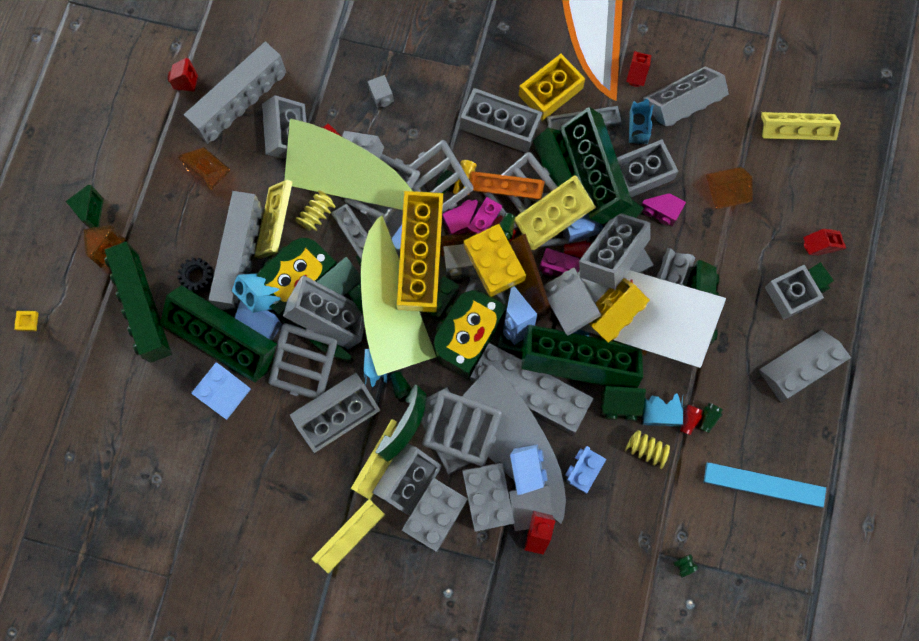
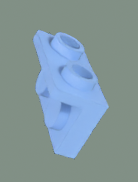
M588 446L584 450L580 448L575 457L578 460L574 467L570 466L565 474L568 477L566 482L585 494L588 493L606 461L604 457L590 450Z

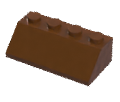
M522 234L509 242L526 274L525 281L515 285V288L537 313L538 318L549 314L550 304L526 234Z

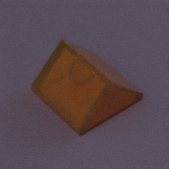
M205 147L181 154L178 157L185 169L210 190L230 172V168Z
M743 167L706 174L716 209L753 201L752 176Z
M111 225L84 229L86 256L102 268L106 264L104 249L123 243L125 238Z

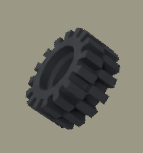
M193 257L191 258L192 261L185 260L186 264L182 263L180 265L182 269H178L179 275L177 277L179 283L195 294H198V292L201 294L205 293V289L208 291L210 289L208 286H212L214 277L212 267L201 258L196 260ZM196 269L201 270L203 278L199 282L190 281V273Z

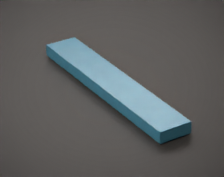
M706 463L703 483L820 508L824 507L826 487Z

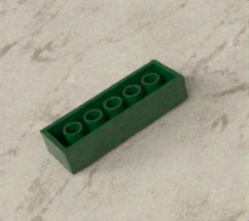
M588 107L562 125L560 129L575 175L596 206L595 209L588 213L589 218L603 225L634 205L602 114Z
M127 241L104 249L106 257H104L105 263L112 271V274H110L111 281L118 289L116 291L117 299L123 304L121 309L123 317L129 323L127 330L135 341V344H133L135 353L150 363L172 355L164 328L160 324L161 319L138 252Z
M182 285L166 296L160 321L162 326L254 383L268 372L277 343Z
M528 325L523 338L521 369L610 387L638 388L643 379L642 349L614 341L608 343L604 339L574 333L567 336L564 331Z

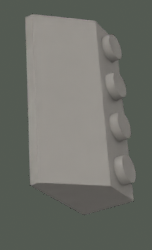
M705 66L643 98L644 100H649L650 107L654 105L652 114L657 122L664 126H671L676 121L687 118L698 110L705 109L711 103L721 101L729 93L725 75Z
M473 88L460 117V129L527 153L535 138L543 112Z
M304 275L300 278L289 296L283 317L307 329L335 338L338 345L348 350L362 340L365 326L364 316L355 303Z
M820 330L758 371L779 401L783 402L851 357L840 341Z
M354 373L290 414V417L315 453L381 410L358 374Z

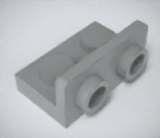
M667 248L657 278L686 286L695 257L692 254L675 253L671 248Z

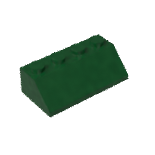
M547 128L533 139L535 150L541 158L542 166L548 170L550 178L557 187L575 175L560 130Z
M697 260L690 273L689 288L719 296V293L716 292V285L719 284L717 267L705 261ZM717 329L714 330L709 346L714 343V340H717Z

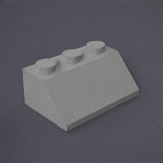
M275 95L262 104L266 155L286 158L290 119L306 122L305 104Z
M407 444L393 458L372 493L408 516H411L442 465L418 448Z

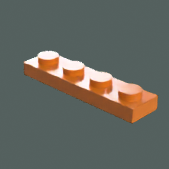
M474 171L471 172L470 182L474 187L473 191L536 200L542 199L545 182L538 179Z

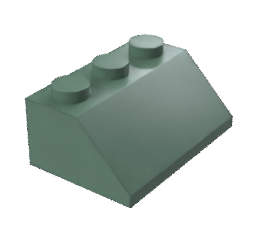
M345 257L320 278L317 283L349 299L348 293L361 284V275L350 260Z

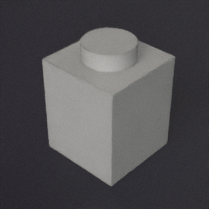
M385 75L368 81L369 90L377 108L381 106L386 107L391 102H394L393 93Z

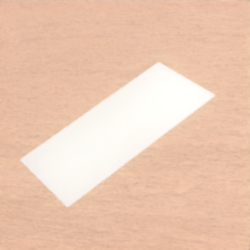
M629 270L624 278L629 281L632 279L633 284L650 301L645 309L638 312L633 317L632 322L625 326L614 340L701 368L726 298ZM583 279L594 302L609 289V287ZM589 324L580 328L581 330L599 335Z

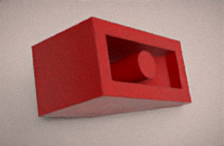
M634 51L626 80L631 86H644L650 67L651 55Z
M185 58L173 64L171 71L168 73V82H170L173 89L195 92L198 74L190 59Z
M821 229L803 237L805 241L804 248L809 255L819 256L846 249L840 231Z
M533 511L525 542V551L544 555L551 541L555 525L553 515Z

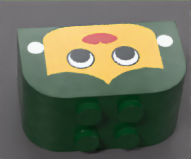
M299 238L292 241L288 246H283L278 251L276 257L269 259L264 264V268L259 271L257 277L266 279L265 286L279 288V291L269 296H276L282 299L274 302L269 307L285 324L289 321V319L283 317L286 303L300 278L304 275L317 282L335 267L337 263L314 240Z
M477 290L461 294L454 305L450 304L446 311V319L444 321L441 320L436 328L437 334L434 344L436 357L440 364L469 380L486 347L506 316L507 305Z

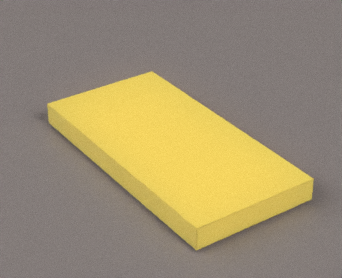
M574 175L516 216L515 223L521 233L526 234L529 246L534 251L595 209L596 206L578 177Z
M284 180L269 187L255 251V257L261 259L278 253L292 181Z

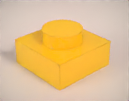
M16 311L14 330L36 332L38 312Z

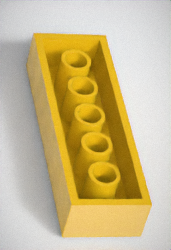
M404 191L397 310L437 312L443 193Z

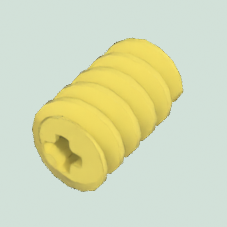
M318 190L319 195L315 194L313 196L314 200L309 201L310 206H305L304 210L306 212H300L301 218L297 217L295 219L298 224L308 231H317L315 224L322 225L319 218L326 220L323 213L330 214L331 211L328 207H336L332 199L320 190Z
M637 430L631 436L625 451L631 447L632 455L639 451L638 458L646 455V462L652 458L653 465L655 466L660 462V469H662L668 459L670 446L666 444L662 448L663 444L661 441L655 444V438L652 437L648 440L647 434L641 437V431Z

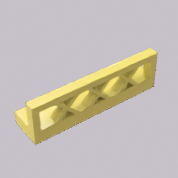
M762 112L761 115L764 122L762 137L769 139L837 140L841 124L835 114Z
M393 419L390 421L351 487L352 490L370 500L374 495L372 493L393 460L391 459L387 462L375 453L384 436L391 437L398 426L397 421Z
M369 499L315 554L312 560L318 563L327 573H330L385 514Z

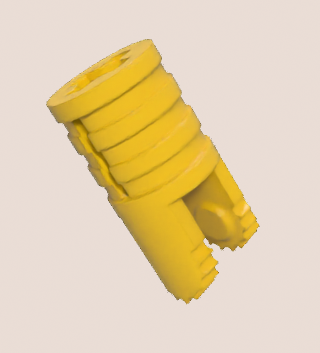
M461 160L460 165L470 180L471 172H475L477 164L469 160ZM460 179L455 182L454 194L462 189L463 183Z

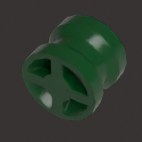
M692 554L673 562L675 567H678L680 570L679 575L681 578L699 569L698 565L693 562Z

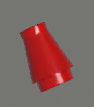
M585 240L565 244L564 254L582 258L592 245V242Z
M687 405V408H684L683 425H681L679 431L691 435L693 429L702 418V410Z

